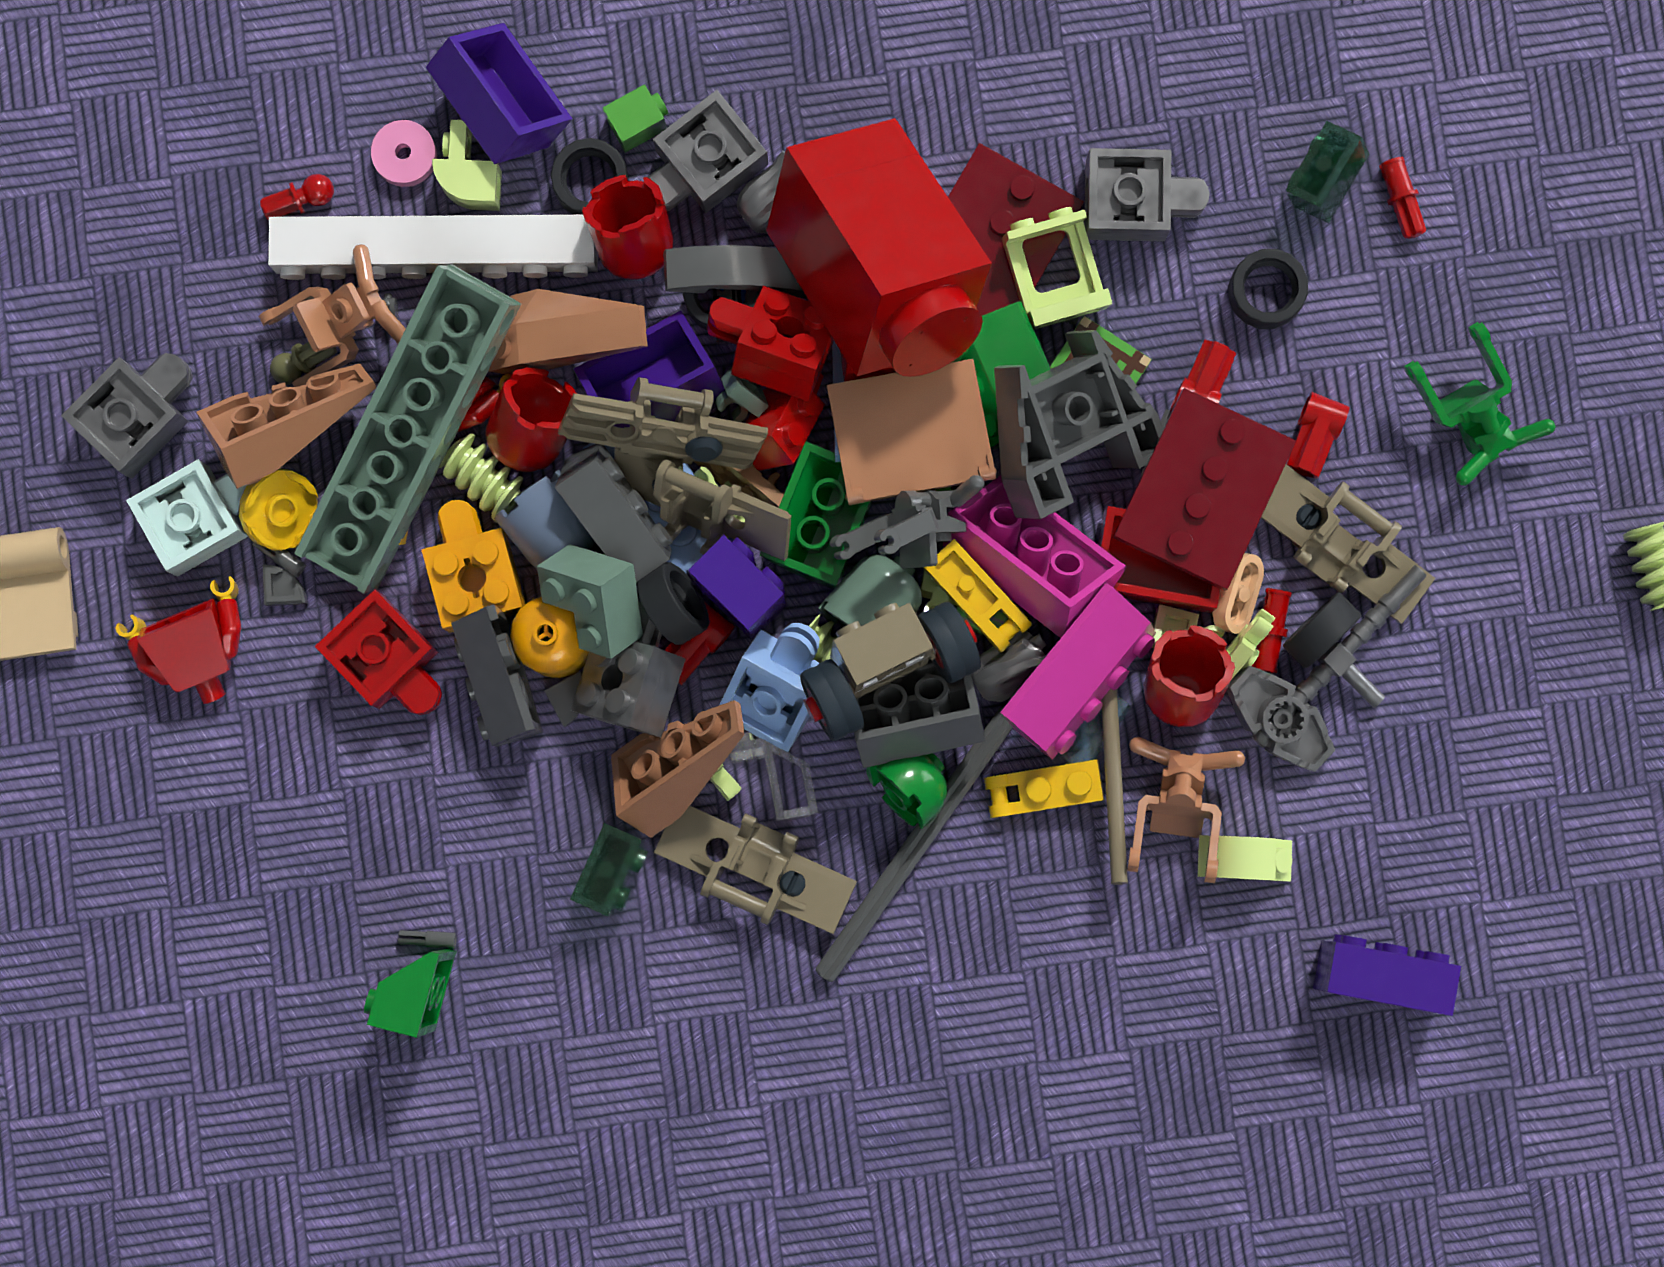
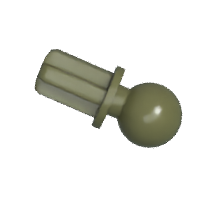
M309 342L304 345L297 343L292 346L291 353H281L273 358L270 364L271 376L280 384L290 385L301 377L302 371L307 374L316 369V365L335 355L337 349L333 347L315 352Z

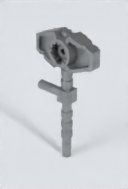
M1414 565L1388 594L1385 593L1378 600V604L1364 615V619L1352 627L1351 633L1341 643L1336 642L1318 659L1321 664L1315 666L1309 673L1310 676L1305 681L1302 680L1297 686L1252 666L1241 669L1231 680L1227 693L1243 729L1252 732L1253 740L1261 747H1265V751L1299 767L1316 772L1335 752V748L1319 710L1307 702H1311L1318 694L1317 691L1321 687H1325L1331 681L1332 676H1342L1372 707L1378 706L1384 700L1385 696L1353 664L1357 660L1353 653L1372 638V633L1376 629L1379 630L1386 623V619L1400 608V604L1427 575Z

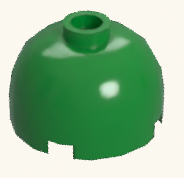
M933 753L892 760L885 764L867 767L866 774L873 787L879 782L881 783L886 793L881 797L884 802L900 818L913 827L919 823V829H923L936 817L944 805L947 796V784L941 772L945 767Z

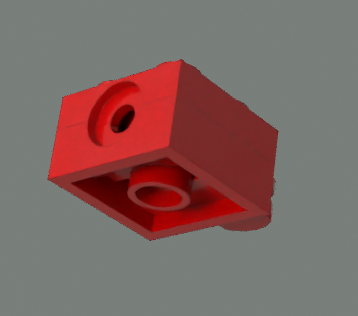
M763 285L754 307L724 297L715 300L710 306L707 322L708 334L737 345L731 375L809 402L834 342V339L810 301Z
M375 589L314 646L355 690L375 708L380 709L389 699L395 696L409 712L425 715L436 710L441 703L442 691L440 686L423 669L439 652L382 593Z

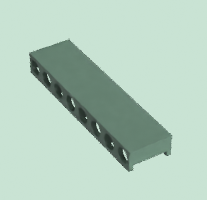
M452 264L448 266L437 265L294 553L301 558H308L357 586V590L364 594L374 589L378 590L400 546L401 539L404 538L522 303Z

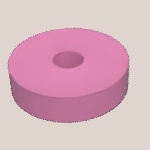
M398 120L385 125L375 135L371 146V158L376 170L384 180L395 186L410 187L420 184L433 172L432 159H437V148L430 133L423 126L409 120ZM402 148L411 149V154L406 159H399L397 156Z

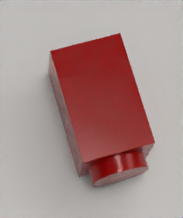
M896 118L786 147L766 232L855 375L861 376L893 366L894 370L902 376H922L945 367L961 356L973 344L982 328V316L976 307L992 262Z

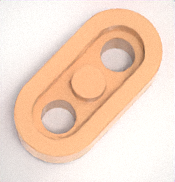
M1244 553L1228 590L1220 589L1218 606L1212 612L1214 624L1225 630V632L1239 634L1245 625H1249L1264 577V566L1257 555Z

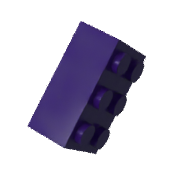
M505 23L448 37L425 67L494 165L548 148L572 120L570 114Z
M681 310L646 329L648 347L592 359L573 369L588 396L625 402L630 401V392L638 377L647 378L651 384L700 393L703 389L712 390L714 395L713 401L716 400L721 392L725 391L715 366ZM651 401V416H655L658 419L675 421L682 406ZM620 423L615 424L614 426L618 428H628L630 427V424Z
M723 535L688 572L694 584L753 641L760 630L763 631L786 607L784 583L767 566L760 571L756 567V559L753 557L754 553L738 537L731 542Z
M1334 934L1333 942L1321 940L1313 989L1453 1016L1461 966L1449 964L1450 955L1416 950L1415 957L1407 956L1409 947L1375 942L1374 949L1366 948L1367 939Z

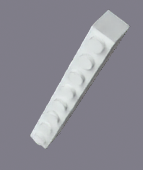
M584 215L269 217L268 265L276 274H280L281 278L288 280L304 279L305 274H321L322 278L337 280L344 279L345 273H356L353 249L359 244H363L369 249L374 279L386 278V273H402L404 278L422 279L426 277V273H434L437 265L448 266L449 264L456 266L466 273L482 272V275L487 278L507 277V272H523V276L529 278H543L547 276V272H563V275L566 277L581 278L588 276L590 271H598V252Z

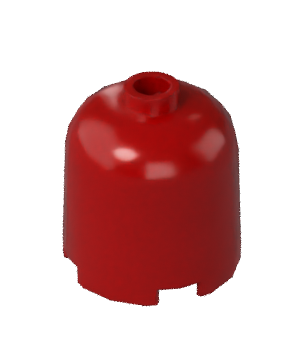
M620 175L605 180L593 188L590 192L592 199L586 207H583L582 212L603 266L617 277L628 280L643 279L654 275L664 267L663 252L665 249H673V235L659 185L647 177L643 178L644 182L638 180L628 181L626 175Z
M527 367L515 370L512 373L511 377L503 384L486 428V440L492 454L506 467L516 471L533 472L545 469L558 457L567 441L565 436L558 435V429L573 393H577L568 382H565L562 386L557 381L548 378L549 371L544 369Z
M1191 625L1189 630L1166 631L1157 640L1143 684L1145 702L1156 717L1164 723L1176 727H1193L1205 722L1214 713L1231 682L1235 669V664L1231 661V656L1225 649L1227 645L1225 640L1212 630L1196 625Z

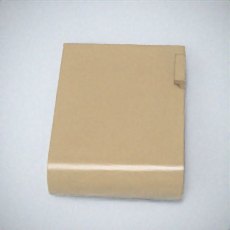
M56 527L1 535L0 661L77 650V613L73 609L69 548L63 529Z

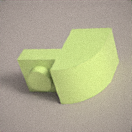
M451 120L450 132H444L442 143L443 156L448 157V159H432L436 179L448 198L457 205L472 210L500 211L502 171L499 165H494L492 161L471 160L472 132L463 120Z
M1199 835L1198 877H1205L1210 837L1208 835ZM1219 836L1216 878L1291 882L1292 840Z

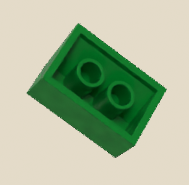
M1021 301L983 315L982 328L978 337L961 356L953 361L974 360L991 450L999 448L994 368L1004 365H1025L1029 379L1051 369Z
M805 442L779 505L780 509L792 515L788 558L783 561L762 551L759 555L802 578L832 590L840 583L849 559H836L834 553L843 551L844 545L842 543L839 547H831L830 541L836 535L845 534L862 526L873 502L868 501L848 505V501L845 499L846 489L841 462H835L834 452Z
M444 949L429 952L380 981L376 989L371 988L364 1006V1013L369 1014L367 1025L416 1038L436 1031L457 951Z

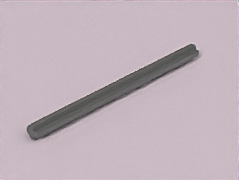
M1005 706L997 710L985 727L984 735L986 742L973 744L947 781V796L940 812L923 829H919V823L915 826L817 965V974L828 982L835 981L1013 727L1000 713Z

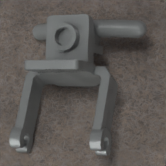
M973 475L954 491H901L896 498L895 509H892V513L880 516L845 534L834 536L830 541L831 547H839L842 543L844 545V550L835 552L834 557L838 560L849 559L855 553L877 542L885 541L887 538L888 545L880 546L878 552L884 555L893 554L899 549L900 566L902 569L936 566L938 563L936 542L952 541L951 533L966 532V523L947 516L946 508L964 505L983 489V478L979 475Z

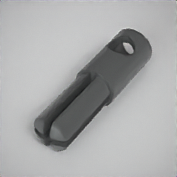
M253 542L254 547L296 578L304 571L306 564L297 560L286 550H270Z
M400 930L398 936L425 938V940L398 938L400 945L456 948L457 933Z

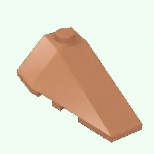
M356 364L312 375L305 385L297 387H287L285 383L273 385L272 393L254 398H250L248 392L237 394L196 413L224 470L238 489L244 485L255 484L262 477L277 471L376 389V386L361 364Z
M733 700L698 713L694 721L689 723L672 722L668 724L667 730L662 733L661 738L642 733L611 755L616 816L650 838L678 820L745 735L741 704Z

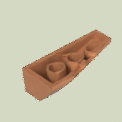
M543 289L511 295L509 297L522 303L488 371L512 374L515 370L527 367L549 370L648 347L644 306Z

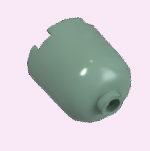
M872 554L863 557L823 601L818 610L828 622H834L833 626L838 621L844 626L859 621L860 625L863 626L876 619L874 614L892 603H897L899 607L910 603L916 613L922 602V592L919 584L912 577L915 569H902L899 556H896L892 561L885 556Z

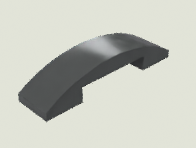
M713 245L665 249L663 252L665 291L705 293L709 288L761 291L764 285L798 298H807L777 248Z

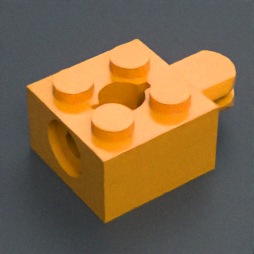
M451 500L444 504L438 512V524L444 543L421 549L442 629L448 633L454 632L452 622L493 604L509 617L517 615L520 608L526 603L524 596H522V588L507 534L502 528L482 533L477 511L468 502Z

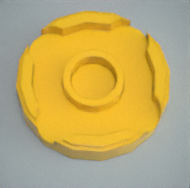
M278 469L262 477L259 482L247 485L239 504V518L244 532L254 543L270 550H285L297 547L317 508L318 502L316 498H318L315 487L306 477L288 469Z

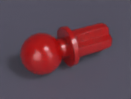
M313 174L304 180L302 187L296 189L294 183L291 182L289 183L290 188L263 197L260 200V206L268 221L269 217H283L299 210L302 214L305 213L303 204L309 203L313 206H323L329 203L334 195V186L325 175Z

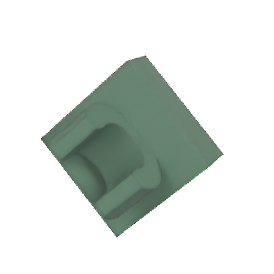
M731 366L721 377L725 391L721 392L716 398L715 403L718 410L722 412L729 404L736 403L738 406L731 413L734 421L742 422L747 417L748 411L760 417L769 406L762 388L754 382L731 375Z

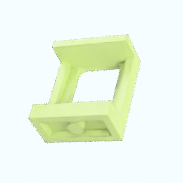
M1072 207L1062 208L1049 213L1050 220L1036 224L1033 218L1020 220L1010 224L1011 231L1006 232L1001 238L1019 300L1022 302L1034 330L1107 309L1113 304L1108 288L1103 289L1083 223L1087 218L1085 210L1073 213ZM1062 230L1068 236L1079 280L1077 283L1039 293L1035 290L1022 248L1023 241Z

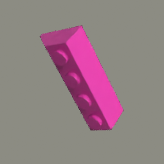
M1001 475L986 485L964 505L955 507L948 512V516L966 523V532L951 533L952 540L955 539L1011 600L1060 638L1107 582L1114 587L1125 571L1126 566L1056 512L1042 519L1015 518ZM951 541L943 542V546L946 547Z
M1106 582L1000 713L1016 732L1052 760L1058 753L1064 754L1076 740L1077 735L1074 733L1084 721L1090 722L1099 713L1103 705L1101 700L1110 689H1118L1129 674L1127 668L1136 657L1142 658L1149 652L1155 642L1153 636L1156 634L1152 623Z

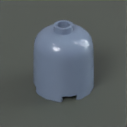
M559 470L553 474L551 480L546 476L514 499L518 506L511 510L509 515L505 510H501L494 518L536 569L539 564L569 544L591 550L596 544L556 490L555 485L560 475Z

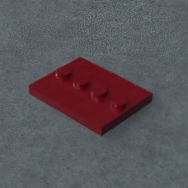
M979 143L948 198L992 262L976 307L981 316L1015 302H1020L1001 239L1006 232L1011 231L1010 224L1028 218H1033L1035 224L1050 220L1049 213L1066 207H1072L1073 213L1081 210L1084 201ZM1058 230L1023 241L1022 248L1034 288H1036L1066 236L1064 231Z
M1183 388L1113 538L1221 590H1228L1296 440Z

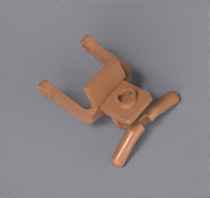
M359 244L353 249L359 286L357 289L353 283H348L330 294L328 288L308 287L281 305L268 309L258 316L264 326L268 323L272 325L294 312L313 351L319 352L339 347V355L292 382L294 387L305 385L312 375L339 369L353 361L359 350L353 339L356 336L355 331L372 326L374 324L373 319L379 322L397 344L399 343L406 328L392 314L385 301L381 300L377 292L379 289L374 281L370 253L367 246Z
M1141 737L1132 738L1129 743L1132 752L1168 766V768H1163L1160 796L1145 795L1138 802L1133 845L1130 847L1127 871L1138 872L1145 813L1151 810L1150 831L1199 838L1204 818L1211 820L1204 882L1215 883L1218 870L1217 851L1222 813L1217 805L1202 803L1205 775L1201 771L1240 767L1245 762L1244 754L1241 751L1185 755L1180 754L1181 751L1167 749Z

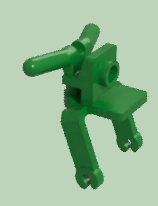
M1482 322L1474 323L1468 327V330L1496 381V386L1492 389L1475 379L1439 400L1418 361H1412L1404 366L1407 376L1416 385L1434 421L1450 428L1458 425L1467 450L1475 454L1456 474V482L1462 486L1470 484L1489 463L1499 458L1498 454L1506 450L1509 452L1519 445L1550 435L1555 431L1556 427L1553 420L1543 419L1510 431L1508 426L1512 425L1511 421L1498 410L1497 405L1501 403L1500 398L1511 392L1512 380L1491 342L1488 329Z

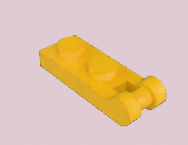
M955 539L937 554L938 563L936 566L923 567L1000 653L1011 645L1009 640L1019 631L1023 634L1032 626L1028 618ZM1001 610L1008 620L997 628L990 619Z
M1097 759L984 778L985 789L990 790L992 806H988L990 818L1105 800ZM1018 785L1020 801L1008 803L1006 787Z

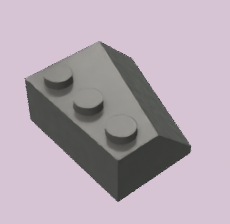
M594 444L565 459L555 488L605 555L632 563L634 565L636 582L670 560L672 550L670 545L673 543L670 535L660 523L655 524L647 512L648 507L636 490H633L605 445Z
M493 604L452 622L451 624L456 636L454 639L456 652L460 662H464L469 676L465 678L466 686L471 700H477L482 715L477 717V723L483 740L490 739L492 746L499 747L542 734L543 729L524 665L514 653L510 639L512 624L510 617Z
M930 658L927 665L856 699L864 720V726L854 732L863 768L885 764L892 760L912 758L986 742L971 674L965 675L956 682L948 683Z

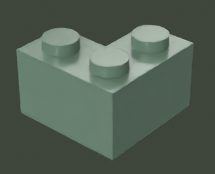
M569 544L537 566L542 602L574 612L580 649L612 659L643 636L634 565L632 563Z

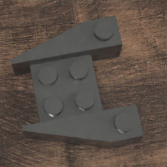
M1096 330L1070 331L1066 333L1073 359L1032 379H1029L1025 365H1004L994 368L1001 479L1015 518L1042 519L1074 502L1060 465L1061 463L1104 442L1113 468L1140 469L1150 459L1163 431L1157 412L1150 403H1145L1135 390L1137 385L1129 374L1124 375L1112 359L1111 355L1113 352Z

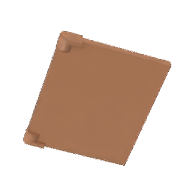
M973 359L952 362L939 370L922 376L907 377L896 372L827 385L846 489L845 499L848 501V505L896 497L901 491L914 490L916 492H924L926 490L962 485L973 475L981 476L984 481L996 479L997 471L994 468Z

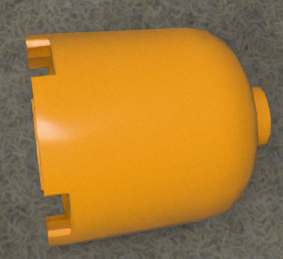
M542 597L532 599L521 607L512 621L510 634L514 653L525 666L542 676L554 678L574 675L585 666L589 651L579 648L574 612L542 602ZM544 626V633L539 635L540 629ZM549 626L553 629V634L549 633ZM547 636L551 638L548 641H542Z

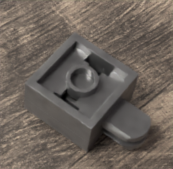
M716 90L653 138L655 150L665 164L647 178H650L659 185L667 211H670L691 195L706 214L768 166V153L724 97Z
M1089 149L1085 161V212L1087 215L1085 229L1088 240L1165 241L1171 230V217L1195 218L1201 215L1208 203L1210 193L1204 180L1197 177H1171V150Z
M164 353L140 375L130 364L118 357L61 416L113 467L132 479L189 422L171 403L190 385L193 379L192 371L188 364L178 356Z
M639 602L643 636L612 659L592 652L588 653L570 711L661 738L685 658L658 648L662 634L650 620L642 602Z

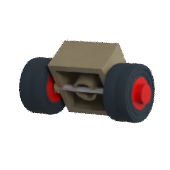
M950 602L941 603L918 616L915 614L910 603L901 607L897 603H892L874 614L875 620L863 626L860 625L859 621L853 622L837 631L838 638L833 640L830 659L800 674V681L807 697L803 700L804 705L813 722L818 721L832 741L839 740L848 733H853L864 726L863 716L856 699L927 665L929 658L948 683L956 682L965 675H970L981 668V660L975 644L977 643L976 635L969 622L963 620L960 613Z

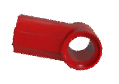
M1205 339L1188 377L1183 379L1170 411L1173 410L1183 388L1219 404L1222 396L1219 392L1234 362L1236 352L1217 341Z
M1311 392L1299 417L1298 425L1300 428L1295 438L1296 443L1286 465L1301 476L1318 479L1333 440H1337L1343 429L1350 407Z
M705 602L710 621L707 630L684 644L676 645L671 642L665 649L667 652L685 658L678 682L681 686L684 685L709 653L714 654L735 628L731 622L707 602Z

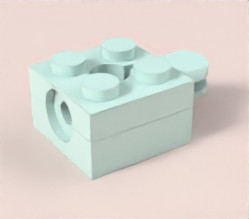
M199 459L126 500L164 569L177 577L248 537L237 516L239 514L240 499L247 485L237 489L228 474L216 479L210 467Z

